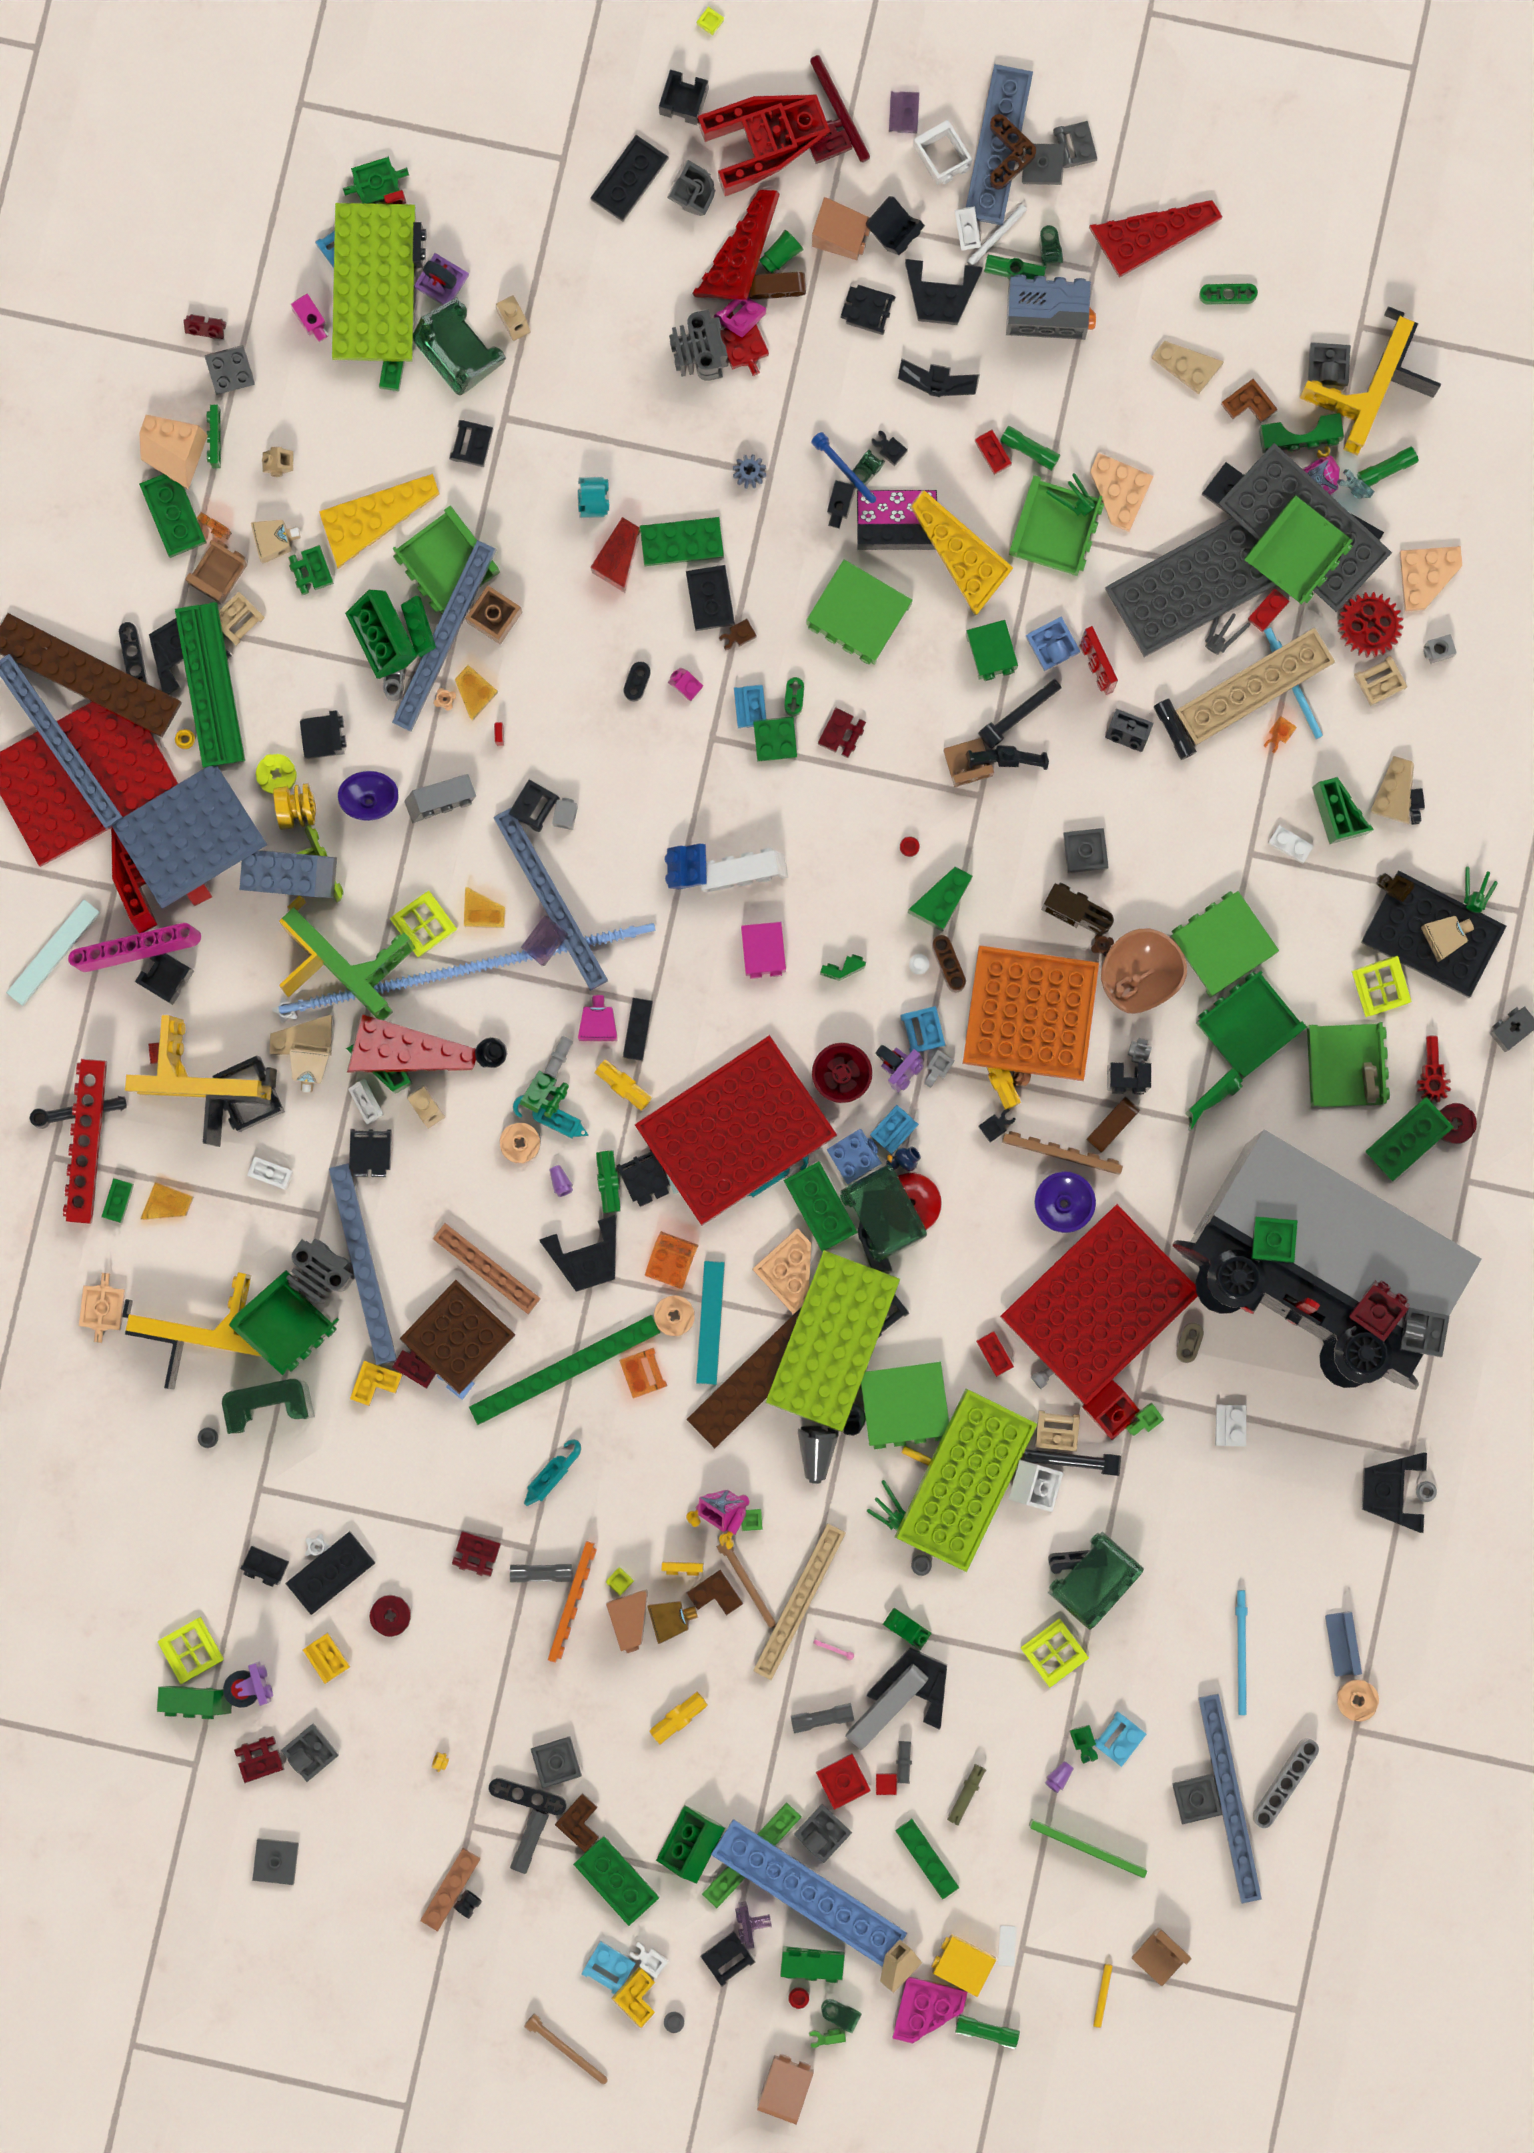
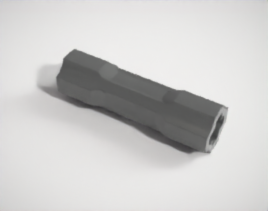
M572 1564L510 1565V1582H572Z
M851 1703L838 1705L832 1709L819 1712H805L790 1716L794 1734L809 1731L814 1727L854 1721Z
M532 1809L521 1843L511 1863V1869L523 1874L527 1873L549 1814Z

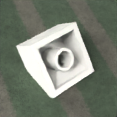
M1020 1460L1009 1500L1053 1512L1063 1472Z

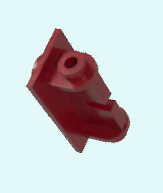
M191 314L190 316L187 315L186 319L183 320L185 334L224 340L226 322L223 319L209 317L208 323H206L204 316Z

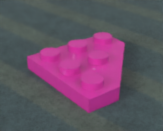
M909 1977L905 1982L892 2038L912 2044L929 2032L934 2031L950 2019L963 2013L968 1992Z

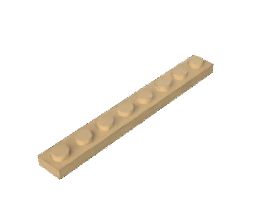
M827 1523L753 1670L754 1672L772 1680L846 1532Z

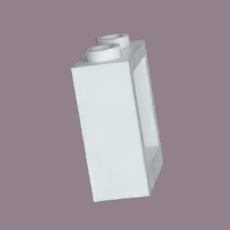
M949 120L916 137L913 141L915 150L937 185L941 183L946 184L958 173L964 174L970 170L972 158ZM947 135L963 162L939 175L924 148Z

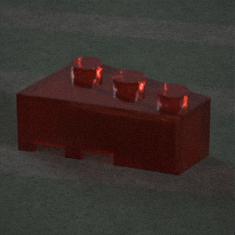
M622 517L590 567L593 574L626 593L640 536V528Z

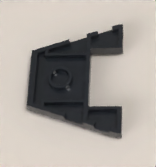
M905 259V267L918 321L958 325L983 267L965 265L963 285L921 281L923 261Z
M176 618L149 634L161 689L166 694H170L180 688L170 669L184 661ZM226 650L227 659H228V658L231 657L232 655L230 654L229 651Z
M615 1215L598 1220L603 1242L563 1254L557 1234L539 1239L542 1246L576 1292L615 1280Z
M1423 1452L1363 1468L1362 1510L1416 1532L1423 1533L1424 1514L1403 1513L1405 1470L1426 1471L1427 1453Z
M910 1647L868 1691L867 1697L877 1701L911 1664H914L928 1677L927 1682L915 1694L931 1702L923 1722L940 1730L947 1664Z

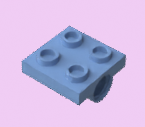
M1062 617L1025 636L1044 671L1080 653Z
M862 1129L855 1131L827 1149L847 1184L882 1164L877 1156L878 1149L872 1139L866 1138Z

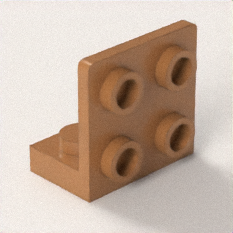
M982 738L944 748L943 752L954 787L993 776L994 770L989 763L974 765L972 768H969L966 757L967 751L971 750L972 753L986 751Z
M1159 1927L1132 1956V1959L1160 1986H1163L1183 1963L1187 1965L1192 1959Z

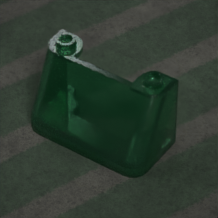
M456 297L422 316L413 333V340L457 395H463L501 366L506 357L503 351L495 346L487 349L465 322L467 308Z
M890 1164L840 1191L843 1204L854 1208L872 1242L869 1249L870 1255L878 1263L921 1242L927 1236L926 1229Z
M1104 1532L1097 1533L1090 1540V1543H1092L1090 1546L1091 1550L1065 1579H1055L1050 1584V1590L1047 1592L1088 1630H1091L1099 1623L1144 1571V1568Z

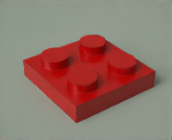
M853 1753L816 1771L834 1810L871 1791Z

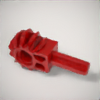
M1431 1035L1426 1037L1427 1065L1422 1066V1073L1420 1074L1422 1080L1416 1081V1084L1422 1087L1416 1090L1417 1092H1424L1421 1095V1099L1428 1096L1431 1102L1434 1098L1438 1103L1441 1101L1440 1096L1444 1099L1448 1097L1445 1092L1451 1091V1088L1446 1086V1084L1451 1083V1080L1443 1079L1447 1074L1444 1072V1064H1439L1438 1037ZM1430 1081H1435L1438 1084L1437 1091L1430 1089Z

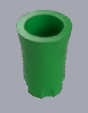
M784 230L775 243L764 253V256L760 258L759 262L770 274H774L776 270H779L804 249L787 230Z

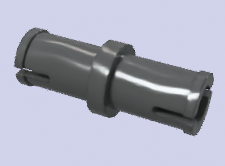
M898 1741V1760H896V1764H898L897 1783L910 1784V1765H912V1760H910L911 1742Z

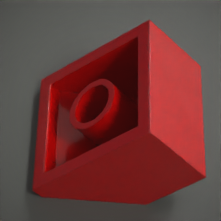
M1113 1379L1089 1403L1082 1405V1408L1111 1440L1136 1419L1135 1414L1140 1411L1127 1393Z

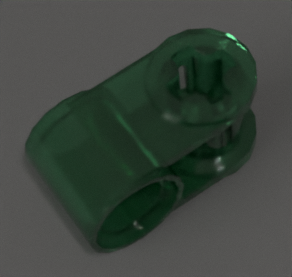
M1047 225L1042 228L1039 236L1042 266L1057 262L1063 264L1058 231L1055 227ZM1050 233L1054 239L1046 240L1043 235Z
M869 449L853 469V472L856 475H863L865 479L862 482L867 486L871 479L881 470L885 461L879 460Z
M827 1999L821 2005L822 2015L827 2021L836 2024L847 2032H854L862 2013L834 1999ZM832 2006H834L835 2013L830 2012V2014H828L826 2008H831Z

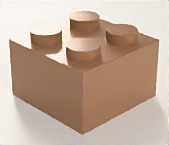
M487 585L465 619L469 625L501 645L522 614V608Z

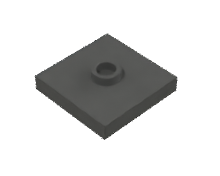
M1034 144L1036 147L1035 158L1023 169L1022 183L1062 185L1066 145ZM1031 149L1025 150V155H1031Z
M1104 828L1063 833L1068 873L1109 868Z
M570 1736L530 1749L542 1789L582 1776Z
M1213 1774L1172 1783L1182 1825L1222 1815Z
M258 1838L252 1881L294 1885L299 1843Z

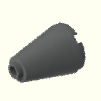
M802 1426L801 1429L798 1428L805 1478L810 1483L820 1484L822 1480L826 1479L839 1436L838 1430L828 1427L827 1431L821 1429L822 1426Z

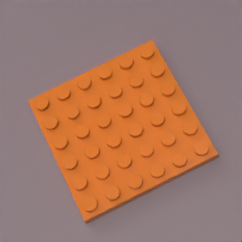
M979 945L962 1064L1084 1081L1099 963Z

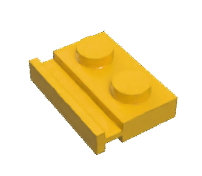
M662 1562L661 1571H666V1575H678V1572H687L689 1576H699V1572H703L704 1563Z
M326 1633L303 1649V1652L324 1684L350 1668L349 1663L329 1633Z

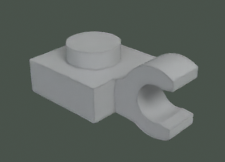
M937 1050L927 1066L931 1073L924 1084L931 1088L938 1076L945 1078L955 1060Z

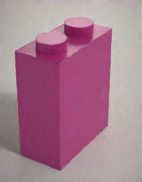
M782 923L742 925L746 976H750V979L762 978L763 974H770V977L782 976V973L786 972Z

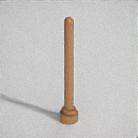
M726 1542L723 1546L721 1544L717 1545L716 1547L720 1554L722 1553L724 1556H727L770 1628L775 1627L776 1622L734 1554V1548L727 1549Z
M535 2013L524 2025L528 2031H533L534 2033L537 2031L601 2084L607 2083L608 2079L605 2075L546 2029L540 2021L541 2018Z

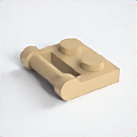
M240 592L219 610L222 631L236 646L240 643V639L258 621L261 622L265 618ZM250 611L253 616L233 634L230 630Z
M1391 656L1385 658L1384 662L1362 673L1359 671L1354 674L1370 706L1407 688ZM1386 669L1391 671L1390 674L1369 684L1365 680Z
M1039 1411L1035 1447L1077 1451L1080 1415L1073 1414V1416ZM1044 1421L1072 1424V1430L1045 1428Z

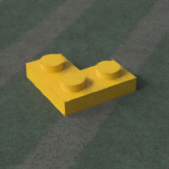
M363 1361L350 1399L370 1406L377 1387L396 1394L403 1374Z
M639 1967L611 1999L638 2027L642 2028L655 2013L642 1999L655 1982Z

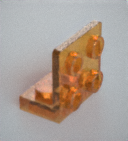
M660 1231L645 1276L683 1289L699 1245Z

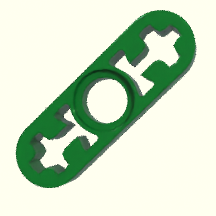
M1249 283L1206 284L1200 290L1199 299L1207 305L1250 304L1256 300L1258 290L1255 285ZM1217 289H1220L1219 299H1217L1218 295H1212L1210 299L1207 298V295H1203L1206 293V290H1210L1211 294H1217ZM1226 289L1232 290L1234 297L1226 299L1223 296V291ZM1237 289H1240L1239 293H1245L1247 289L1250 290V293H1253L1250 298H1247L1246 294H1240V299H1237Z

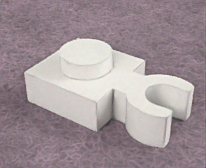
M637 1943L636 1946L640 1948L641 1953L637 1955L631 1951L630 1956L633 1959L642 1960L639 1967L656 1979L668 1960L652 1948L647 1953L643 1944Z

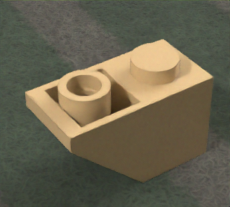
M901 1940L885 1954L880 1982L893 1993L922 1964L913 1950Z

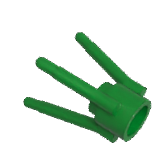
M1075 473L1072 476L1081 492L1071 481H1068V484L1079 497V500L1075 503L1077 508L1051 491H1046L1052 498L1074 511L1077 516L1082 514L1085 517L1096 507L1093 503L1094 500L1089 496Z
M1469 866L1466 867L1464 903L1467 904V909L1472 912H1482V910H1485L1486 904L1498 884L1495 881L1487 895L1483 894L1490 876L1489 871L1486 872L1480 891H1475L1470 895Z
M882 1480L885 1490L898 1511L892 1512L876 1497L875 1501L889 1515L888 1520L870 1509H867V1512L886 1524L891 1530L894 1528L897 1531L906 1512L900 1506L886 1481Z

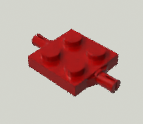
M733 312L727 318L731 319L734 316ZM757 324L743 337L727 328L722 329L720 335L726 346L727 359L732 370L741 366H748L752 376L758 375L760 371L756 362L768 356L769 351Z

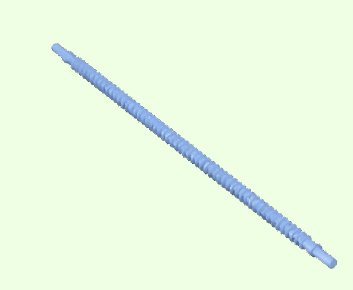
M654 923L638 927L633 925L624 930L620 928L619 931H616V929H614V932L608 931L607 934L605 932H602V935L597 933V936L591 934V937L585 936V940L589 947L590 945L595 947L596 944L601 945L602 942L607 944V941L612 943L613 940L618 942L620 938L622 940L625 937L634 938L636 935L656 930ZM563 941L562 944L557 942L556 945H553L551 943V946L545 945L544 948L539 946V949L534 947V950H530L529 948L528 951L522 950L521 953L519 951L516 954L511 952V955L506 953L504 957L502 955H499V958L494 956V959L488 957V960L482 959L481 962L476 960V963L471 961V964H468L466 962L463 966L462 964H459L458 967L454 965L453 968L448 966V969L443 967L441 971L436 969V972L431 970V973H427L425 971V974L419 973L418 976L416 974L413 977L408 975V978L403 976L400 980L399 978H396L395 981L391 979L390 982L385 980V983L379 982L374 989L382 994L384 991L389 993L391 989L393 991L396 988L401 990V987L406 989L407 986L412 987L413 984L418 986V983L423 985L424 982L429 984L431 980L433 982L436 979L441 981V978L446 980L447 977L452 979L454 975L456 977L459 974L464 976V973L469 975L470 972L475 973L476 970L481 972V969L486 971L487 968L492 970L494 966L496 968L499 965L504 967V964L509 966L510 963L515 964L517 961L521 963L522 960L527 962V959L532 961L533 958L538 959L539 956L544 958V955L549 957L550 954L555 956V953L561 954L562 951L567 953V948ZM345 989V992L340 990L338 994L336 992H333V995L328 993L327 996L322 994V997L316 996L315 999L310 997V1000L300 999L296 1003L279 1006V1012L284 1014L297 1010L302 1012L311 1007L315 1009V1006L320 1008L321 1005H324L326 1007L328 1003L330 1005L333 1002L338 1004V1001L343 1003L344 1000L349 1001L350 998L355 1000V996L350 991H347V989Z

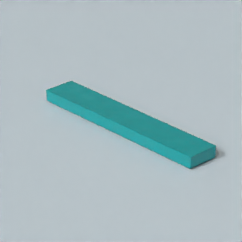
M704 1261L696 1379L698 1384L717 1385L725 1262Z

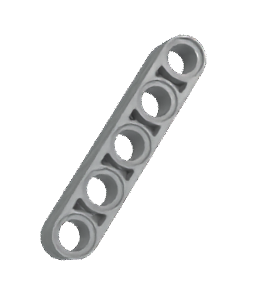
M911 1664L849 1729L845 1737L858 1749H864L923 1687L928 1677L914 1664Z
M1303 1739L1299 1742L1255 1809L1253 1821L1261 1828H1268L1273 1824L1318 1755L1319 1747L1315 1741ZM1307 1743L1313 1745V1751L1310 1754H1305L1303 1750ZM1297 1760L1301 1761L1302 1768L1299 1771H1293L1292 1764ZM1284 1778H1289L1291 1781L1290 1786L1283 1789L1281 1781ZM1273 1795L1279 1796V1803L1276 1806H1271L1269 1803ZM1261 1813H1267L1268 1820L1265 1823H1259L1258 1816Z

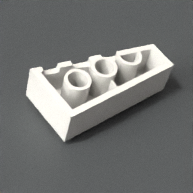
M772 848L760 850L761 853L753 855V852L743 853L740 858L734 859V856L722 858V862L706 861L707 884L700 885L701 891L712 892L734 887L733 884H737V886L751 885L753 880H756V882H768L774 876H779L781 879L788 878L785 856Z

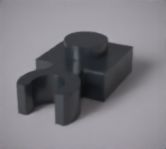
M879 431L878 435L882 437V441L878 442L873 438L871 442L875 447H881L880 454L895 466L908 452V449L894 437L888 441L886 434L883 431Z
M1005 1109L999 1119L994 1114L978 1126L990 1143L1007 1131L1004 1127L1005 1124L1010 1125L1015 1122V1117L1011 1120L1005 1118V1114L1010 1111L1009 1109Z

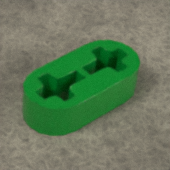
M797 677L789 679L786 685L784 707L785 712L789 716L799 715L803 708L804 683ZM794 682L801 686V689H797V695H793V688H790ZM792 699H796V706H799V708L795 709V712H792L791 708L788 707V705L792 704Z

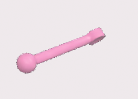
M818 1640L813 1642V1644L844 1655L849 1660L854 1658L853 1652H845Z

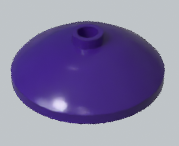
M376 771L355 773L345 779L338 790V802L341 809L350 817L364 821L376 820L388 815L396 807L399 798L395 782L387 775Z
M1058 1172L1042 1181L1036 1191L1034 1204L1036 1213L1045 1226L1056 1232L1070 1233L1083 1228L1091 1220L1096 1207V1198L1091 1185L1086 1179L1072 1172ZM1063 1200L1068 1204L1065 1208L1060 1205V1202Z

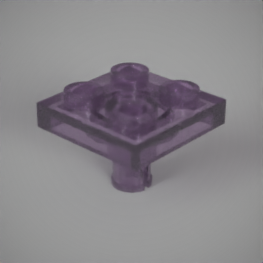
M738 1902L739 1908H735L737 1923L742 1924V1929H738L740 1942L745 1944L746 1949L754 1948L752 1932L757 1929L771 1928L770 1914L751 1918L747 1902Z

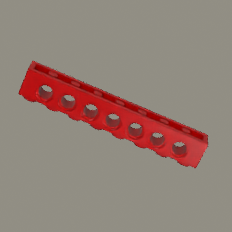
M81 1059V1062H77L76 1075H79V1083H75L74 1095H77V1103H73L72 1115L76 1116L75 1124H71L70 1135L74 1136L73 1144H69L68 1155L72 1156L71 1164L67 1165V1176H70L69 1184L65 1186V1196H68V1201L63 1207V1216L66 1217V1222L87 1224L93 1222L107 1061ZM88 1074L95 1077L96 1081L93 1086H89L85 1082V1077ZM85 1095L93 1097L94 1102L91 1106L84 1104L83 1098ZM84 1115L91 1117L92 1123L90 1126L82 1124L81 1118ZM82 1135H86L90 1139V1143L86 1147L82 1146L79 1142ZM81 1155L88 1159V1164L85 1167L78 1164L77 1160ZM77 1176H83L86 1179L84 1187H79L76 1184ZM76 1196L84 1199L82 1207H77L74 1204Z

